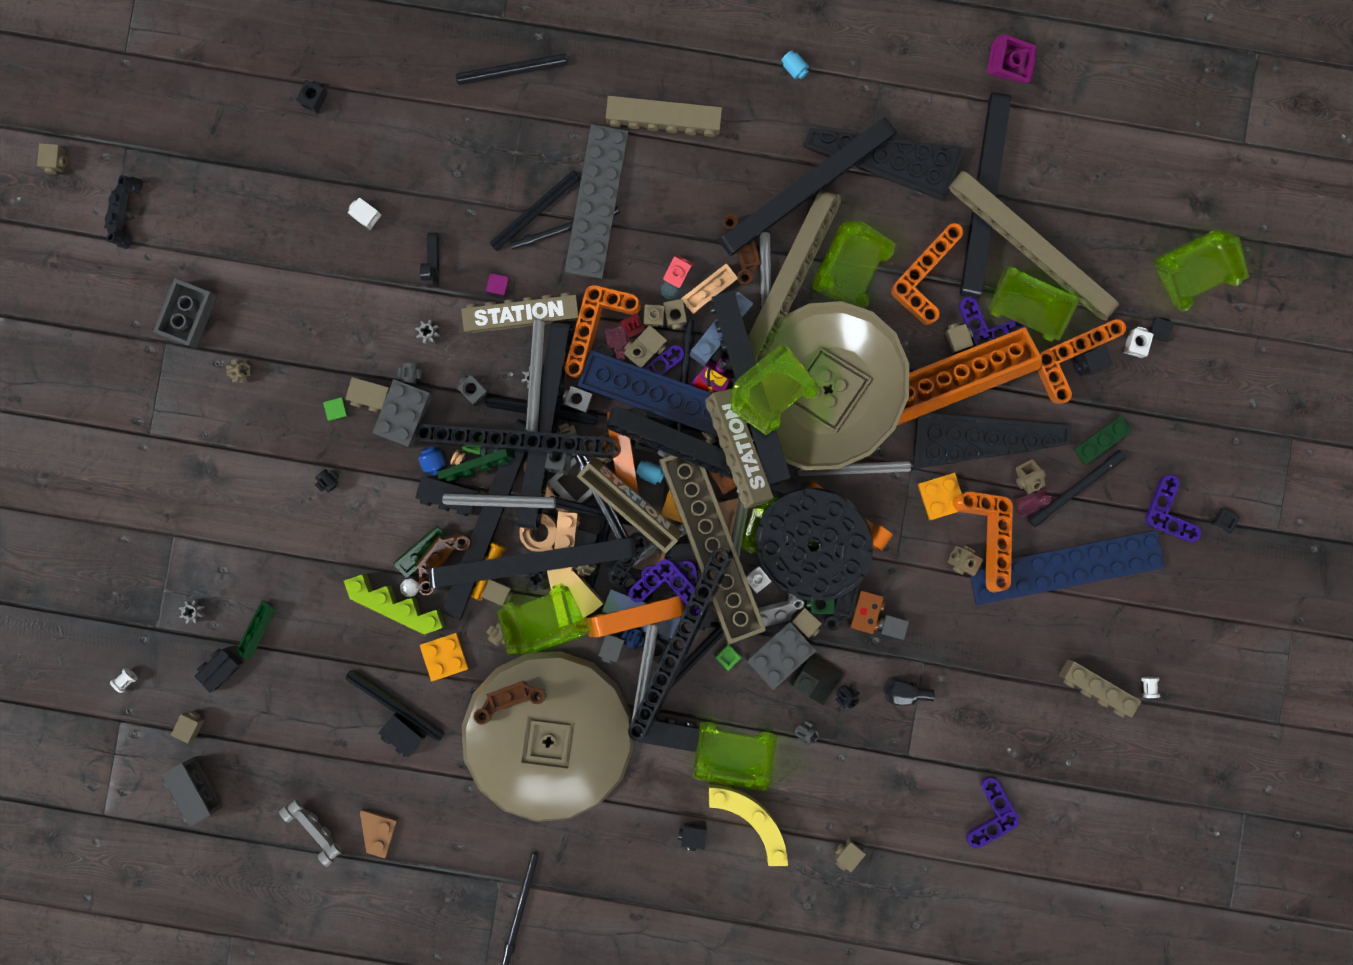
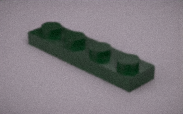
M503 449L438 471V479L447 483H453L458 481L460 477H471L475 475V472L489 471L496 465H507L509 461L515 459L514 452Z

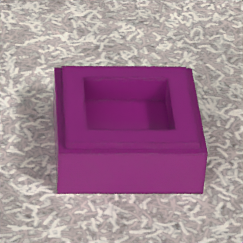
M490 273L486 292L505 296L509 277Z

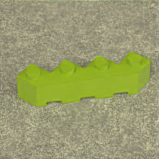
M361 574L344 581L351 600L422 634L446 627L440 609L422 615L416 597L397 603L391 585L373 591L367 574Z

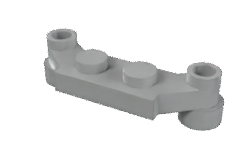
M787 592V601L758 608L764 626L767 627L790 621L791 616L804 606L803 600Z
M295 799L291 804L285 805L279 811L280 816L288 823L296 818L323 848V851L317 857L324 866L328 867L334 862V858L342 852L341 848L336 843H333L331 832L325 826L322 827L318 822V817L313 812L305 810L299 800Z

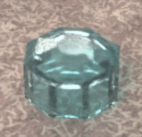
M665 281L661 286V295L666 300H673L678 296L679 288Z

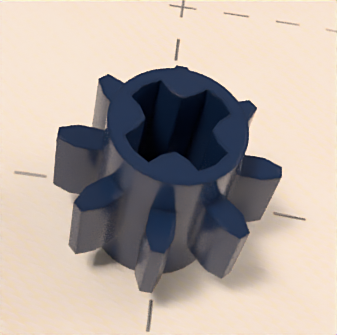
M638 628L625 630L622 638L625 639L623 644L633 649H637L638 645L642 647L646 638L643 637L644 631Z

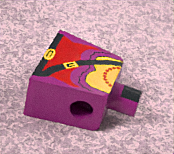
M720 358L717 364L710 361L691 382L690 386L710 393L728 390L733 375L727 371L728 367L725 358Z

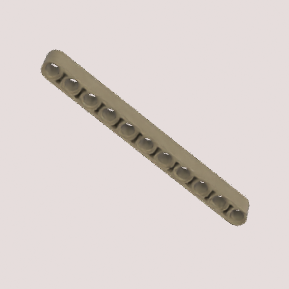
M964 171L960 172L949 186L950 191L1098 318L1107 321L1119 306L1116 299L970 174Z
M824 190L817 194L750 331L748 339L758 372L841 204L839 194Z

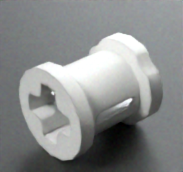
M125 667L116 679L110 681V684L117 692L124 693L126 687L138 680V678L131 669Z
M1141 677L1144 687L1142 697L1159 698L1160 694L1158 693L1157 683L1159 677Z

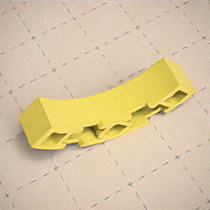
M709 784V808L725 809L744 818L760 835L766 848L768 866H788L786 847L781 832L765 807L745 792L725 785Z

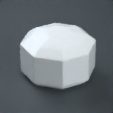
M413 578L405 579L400 585L401 593L406 597L416 596L419 592L418 582Z

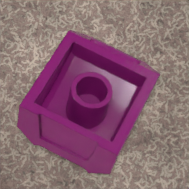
M1007 34L1001 35L991 45L986 70L989 75L1030 84L1036 62L1037 46Z

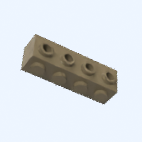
M1067 660L1058 675L1064 679V684L1071 688L1075 686L1080 688L1081 694L1088 698H1091V696L1097 698L1098 704L1105 708L1108 706L1115 709L1113 712L1122 718L1125 715L1132 718L1141 703L1139 699L1074 661Z

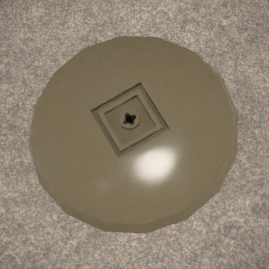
M843 301L811 303L788 313L759 371L773 421L778 420L774 424L785 461L803 470L840 469L871 455L896 429L909 399V361L897 333L873 311ZM832 386V394L828 393L826 395L827 392L825 391V388H830Z
M562 651L526 653L497 667L473 693L462 723L463 759L478 790L504 812L535 822L571 819L600 805L622 781L634 749V740L628 735V729L632 722V712L619 685L593 662ZM520 681H525L526 685L541 688L547 694L546 700L541 704H533L528 700L493 714L492 719L487 724L480 725L474 721V712L482 708L487 700L486 694ZM540 693L537 694L538 699L541 698ZM547 737H551V740L554 741V743H550V746H546V743L543 742Z

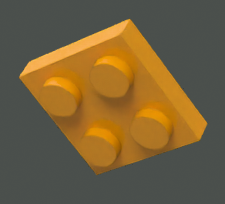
M955 473L917 484L928 520L959 512L953 506L954 498L962 494Z
M458 633L420 645L431 682L469 669Z

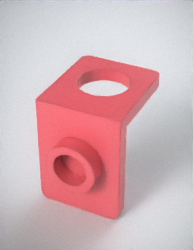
M677 254L674 256L663 279L680 288L694 263Z

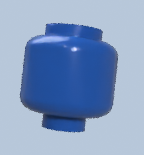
M435 446L421 450V454L418 456L422 471L430 473L431 476L437 475V472L446 466L442 450L436 449Z

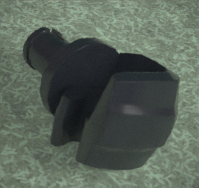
M891 677L888 678L884 685L885 698L893 705L909 706L915 705L917 700L934 702L935 690L919 689L916 682L908 683L907 681Z

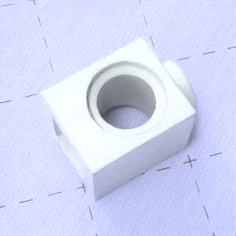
M361 198L353 201L349 207L348 213L369 230L372 229L381 217V214Z
M1142 327L1129 331L1123 353L1139 358L1148 356L1154 334L1149 333L1148 329ZM1136 337L1141 339V346L1136 344Z
M757 566L746 575L749 586L756 594L772 582L760 566Z

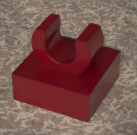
M638 313L620 321L629 339L643 333L645 330Z

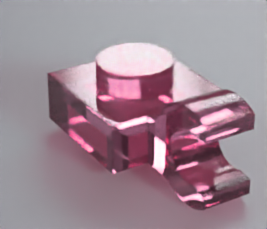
M624 327L604 330L608 350L614 349L615 359L624 361L625 356L622 347L627 345Z
M1042 489L1036 495L1031 493L1016 499L1017 513L1020 517L1039 511V506L1047 505L1051 502L1050 496H1046V490Z

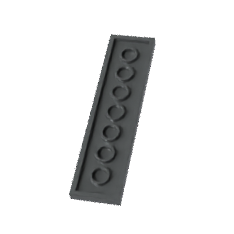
M591 124L565 274L603 279L628 139L627 130Z

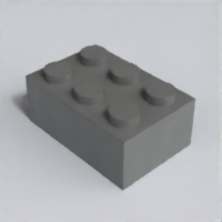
M174 278L153 332L197 349L217 295Z
M393 379L372 433L413 448L417 438L415 431L423 423L433 395Z
M787 621L746 660L774 690L816 650Z
M196 757L161 774L164 786L170 790L174 804L180 808L182 819L185 823H188L189 827L223 807Z

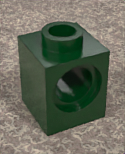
M835 599L825 601V605L821 609L816 608V600H806V609H809L811 614H834Z

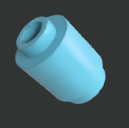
M793 50L789 51L781 60L784 63V68L794 79L799 78L801 80L809 72L807 70L809 65Z
M641 460L636 470V475H639V478L654 485L657 482L661 483L664 476L661 466L647 460L646 462Z

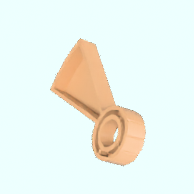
M542 513L541 523L548 528V537L544 541L536 540L533 537L532 529L520 528V539L529 550L535 552L554 550L557 521L551 515ZM573 569L572 572L561 570L547 571L560 627L583 619L606 603L585 579L577 574V570Z

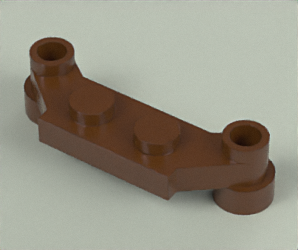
M727 214L722 221L726 231H730L740 224L737 217L733 214ZM731 222L733 225L728 226L726 223ZM754 240L737 252L742 269L738 273L737 280L742 286H747L752 282L756 267L761 265ZM745 276L748 280L743 281L741 278Z
M459 531L445 537L438 536L415 566L418 569L419 575L418 589L422 595H430L434 591V588H430L427 569L441 567L455 548L460 551L468 549L470 540L466 534Z
M520 681L486 694L487 700L482 708L474 712L473 718L477 724H487L492 719L494 713L528 700L533 704H541L546 700L547 694L541 688H534L526 685L525 681ZM538 693L541 694L540 699L537 698Z

